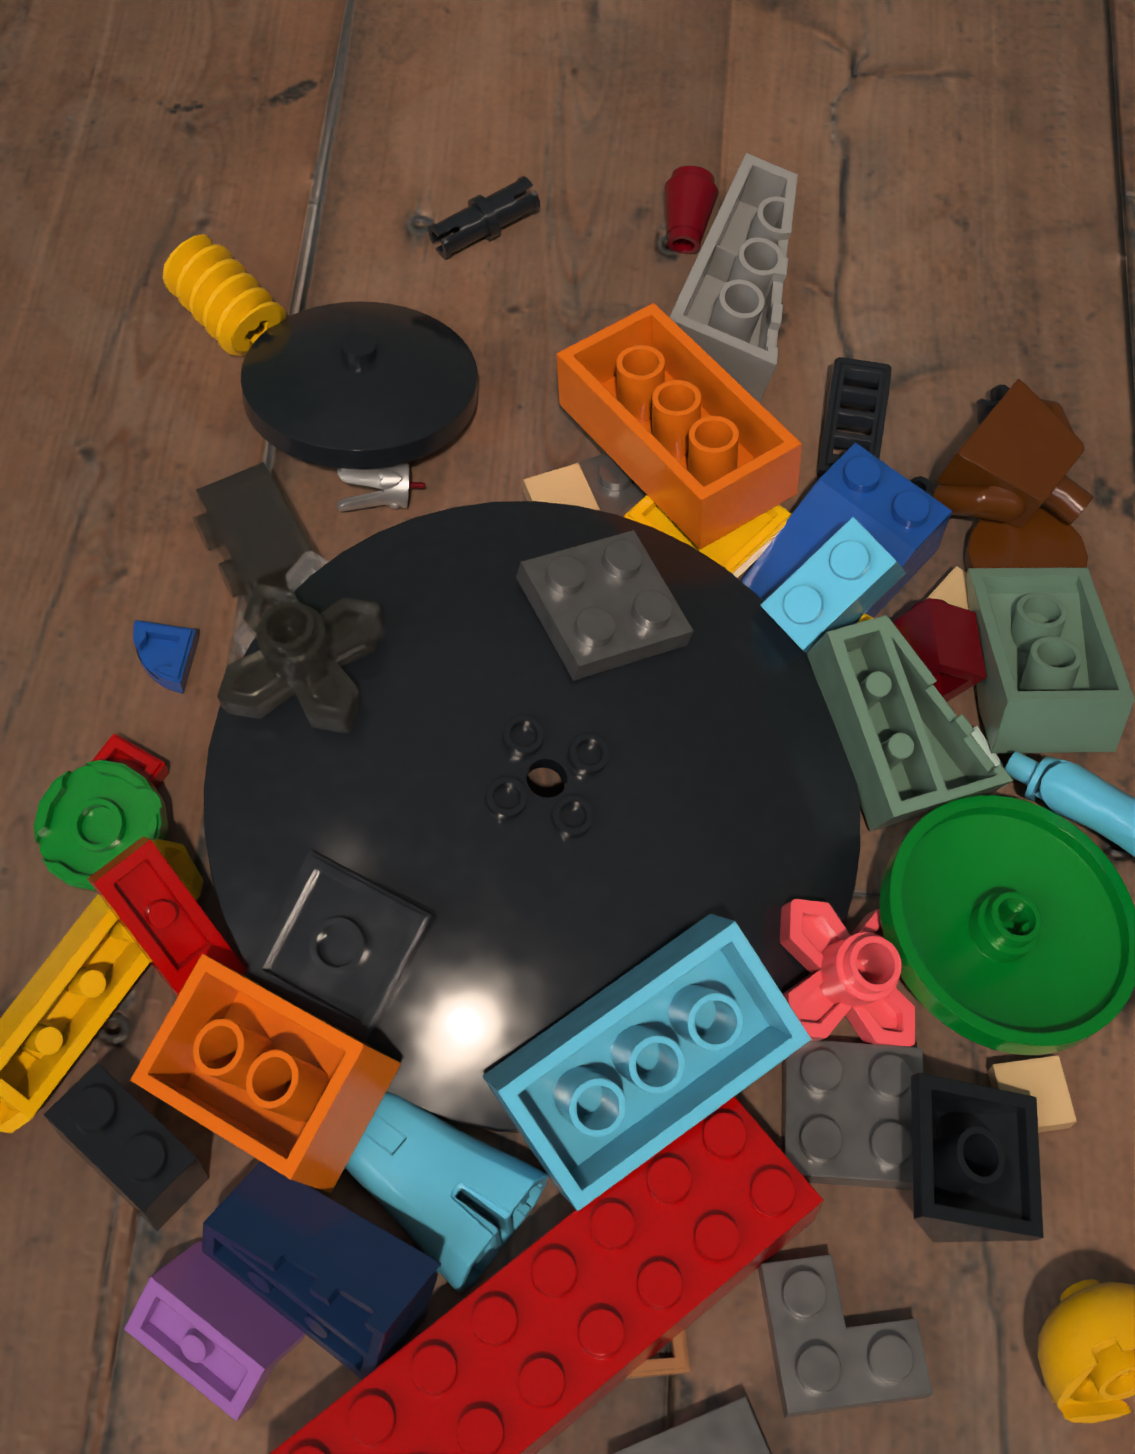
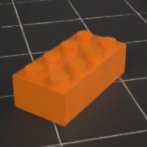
M655 303L556 353L559 404L699 549L706 547L798 494L802 443Z

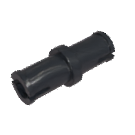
M522 176L514 183L487 197L481 194L468 200V207L436 224L429 225L428 233L432 243L434 244L443 239L441 245L436 248L440 256L444 259L448 258L452 253L482 237L490 240L500 235L501 227L531 211L539 209L540 200L536 190L526 195V190L533 186L531 181L527 177Z

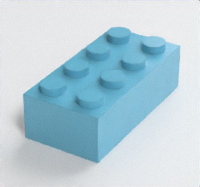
M710 913L482 1077L558 1191L579 1211L812 1039L736 921Z

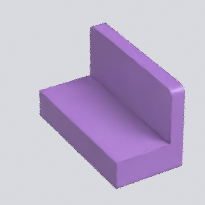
M202 1241L193 1244L149 1278L124 1328L126 1332L235 1421L239 1420L253 1407L275 1365L294 1349L306 1335L203 1253Z

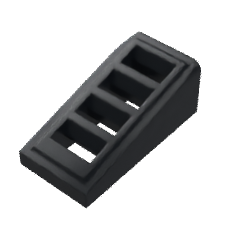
M844 357L834 360L828 386L817 470L818 477H821L842 456L841 454H834V448L848 450L856 442L880 459L892 372L890 365ZM840 405L870 409L871 412L840 408ZM836 429H850L862 432H869V434L862 435L850 432L837 431Z

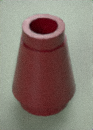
M679 167L673 171L671 178L664 186L667 245L672 251L677 253L692 254L700 249L701 241L719 194L718 188L714 184L715 178L713 174L702 167Z

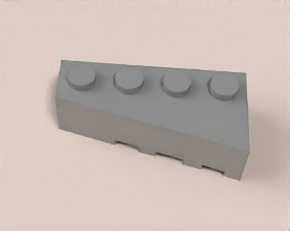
M746 153L669 317L760 403L777 366L779 349L777 347V338L782 321L783 304L781 302L783 284L787 276L789 259L787 258V248L792 230L798 174Z

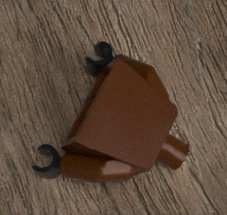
M1017 379L1011 388L1001 384L992 388L990 391V401L983 398L977 400V421L979 426L936 480L941 485H938L933 490L931 482L925 477L918 476L910 480L952 510L951 515L972 516L1007 522L1014 527H1023L1042 504L1071 525L1094 497L1066 475L1085 449L1083 442L1074 434L1062 406L1056 401L1040 399L1020 379Z

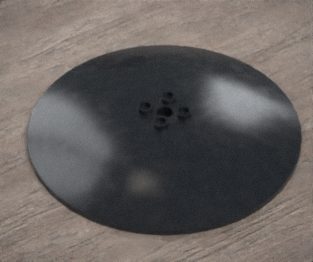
M539 501L488 502L453 507L418 516L377 532L343 551L314 572L279 605L254 637L234 671L218 710L208 748L204 781V833L213 885L225 923L243 961L249 968L310 850L319 852L436 915V918L373 1040L366 1042V1044L402 1063L387 1092L398 1095L436 1117L451 1123L509 1133L520 1132L482 1076L710 913L736 921L783 994L808 976L810 972L780 944L782 906L794 899L827 902L845 926L855 890L860 854V801L857 783L813 673L807 653L760 606L764 601L725 567L692 546L662 531L616 514L576 505ZM634 530L691 625L693 634L687 646L573 681L516 578L520 562ZM537 768H549L561 777L564 787L563 791L554 797H541L529 788L527 775Z

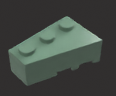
M887 615L828 631L807 652L813 673L853 771L858 787L859 801L870 832L927 815L937 807L957 799L989 795L1013 781L1001 764L998 766L994 765L971 735L975 730L965 716L961 714L958 717L933 685L937 681Z

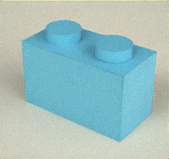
M852 517L760 606L807 653L826 632L852 625L906 572L884 547Z

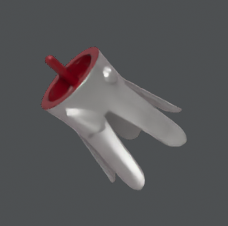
M408 462L374 469L337 468V474L343 482L382 490L343 498L337 502L336 508L339 512L387 505L392 509H398L399 507L407 509L409 488H425L426 485L423 482H409Z

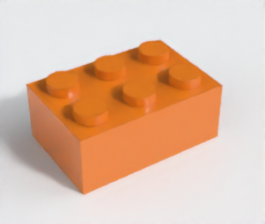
M202 954L130 1081L288 1179L331 1193L402 1063L265 988L240 972Z

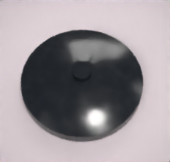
M341 302L317 306L298 312L261 334L251 345L242 363L241 389L244 409L250 423L274 447L313 464L345 469H374L395 466L422 458L453 440L465 428L475 410L478 372L474 356L468 345L454 330L441 321L417 310L388 303Z

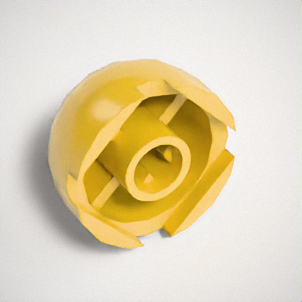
M1088 1279L1071 1285L1061 1294L1060 1303L1051 1310L1038 1335V1360L1047 1391L1058 1410H1061L1064 1418L1072 1423H1097L1132 1413L1129 1405L1121 1399L1135 1396V1285L1111 1281L1100 1283L1098 1280Z

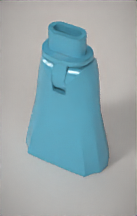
M1018 751L1012 754L1005 770L1011 778L1027 785L1026 799L1034 802L1040 798L1058 815L1098 832L1135 857V796L1122 791L1078 764L1047 756L1039 763Z
M387 1091L345 1166L348 1172L393 1217L418 1248L441 1263L439 1273L457 1292H464L477 1282L537 1204L548 1181V1174L457 1129L408 1100Z

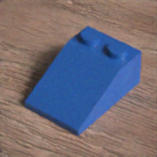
M855 442L818 479L786 521L785 526L741 581L765 601L854 517L906 572L893 587L865 612L874 618L938 550L952 510Z

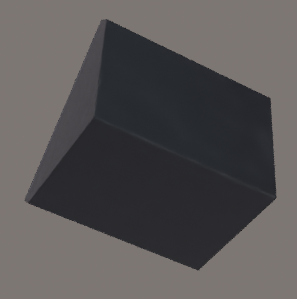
M924 1073L912 1075L914 1220L933 1242L1035 1241L1044 1238L1037 1097Z

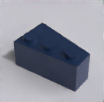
M261 1161L203 1222V1253L362 1380L397 1353L426 1318L441 1267L440 1262L310 1186L288 1179Z

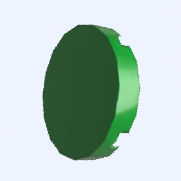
M104 760L84 763L87 766L79 767L73 772L68 770L56 778L39 801L33 825L35 842L40 846V853L44 858L42 860L49 872L69 886L92 892L97 891L87 878L142 836L152 841L155 839L166 840L169 827L165 802L153 783L125 764Z

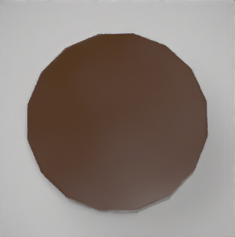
M1039 507L1023 527H1014L1007 522L981 518L970 534L964 565L966 571H968V568H1087L1088 555L1082 537L1072 525L1053 511Z

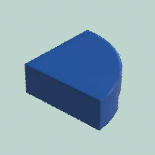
M135 620L133 641L145 672L159 685L171 691L184 694L199 641L196 629Z

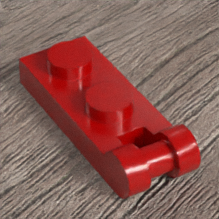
M142 836L87 878L176 998L202 954L243 975L246 974L247 969L151 839Z

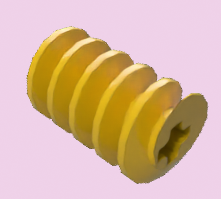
M206 234L196 235L182 242L170 254L164 264L163 281L167 290L178 298L179 303L191 312L192 317L204 326L205 331L217 340L218 345L229 355L245 356L251 345L261 334L286 318V310L278 302L272 301L271 294L265 288L259 287V282L250 273L245 272V267L237 259H232V254L224 245L213 244L212 239Z

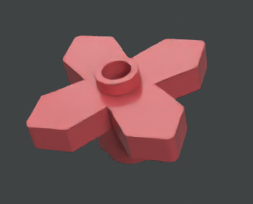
M794 899L784 904L781 908L780 944L810 974L784 992L783 996L812 1039L810 1041H819L827 1038L843 1017L846 1016L864 1044L913 1046L915 1043V1006L896 988L901 974V959L894 945L884 939L880 909L868 913L850 934L827 902Z

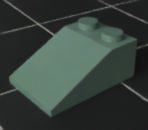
M968 568L966 583L969 610L976 612L987 676L986 679L976 684L978 707L991 753H1014L1015 751L1020 753L1116 752L1135 697L1089 569Z

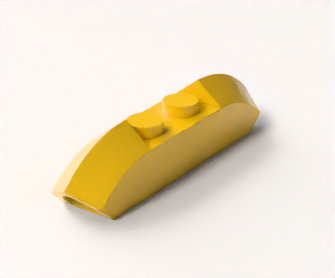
M161 839L153 840L152 842L197 901L201 895L203 879L184 845ZM99 894L88 905L0 1018V1132L13 1133L33 1118L150 963Z

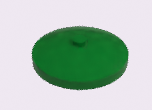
M997 795L971 796L948 802L925 815L904 836L893 851L884 871L880 888V920L884 939L892 943L900 955L902 966L900 976L917 1000L945 1026L959 1035L993 1050L1019 1055H1045L1060 1052L1082 1043L1109 1024L1121 1012L1135 987V906L1125 883L1112 862L1075 825L1058 814L1028 801Z

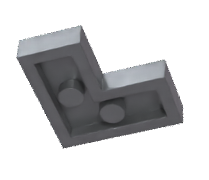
M832 1254L760 1265L758 1273L784 1418L923 1399L933 1394L917 1318L846 1328Z

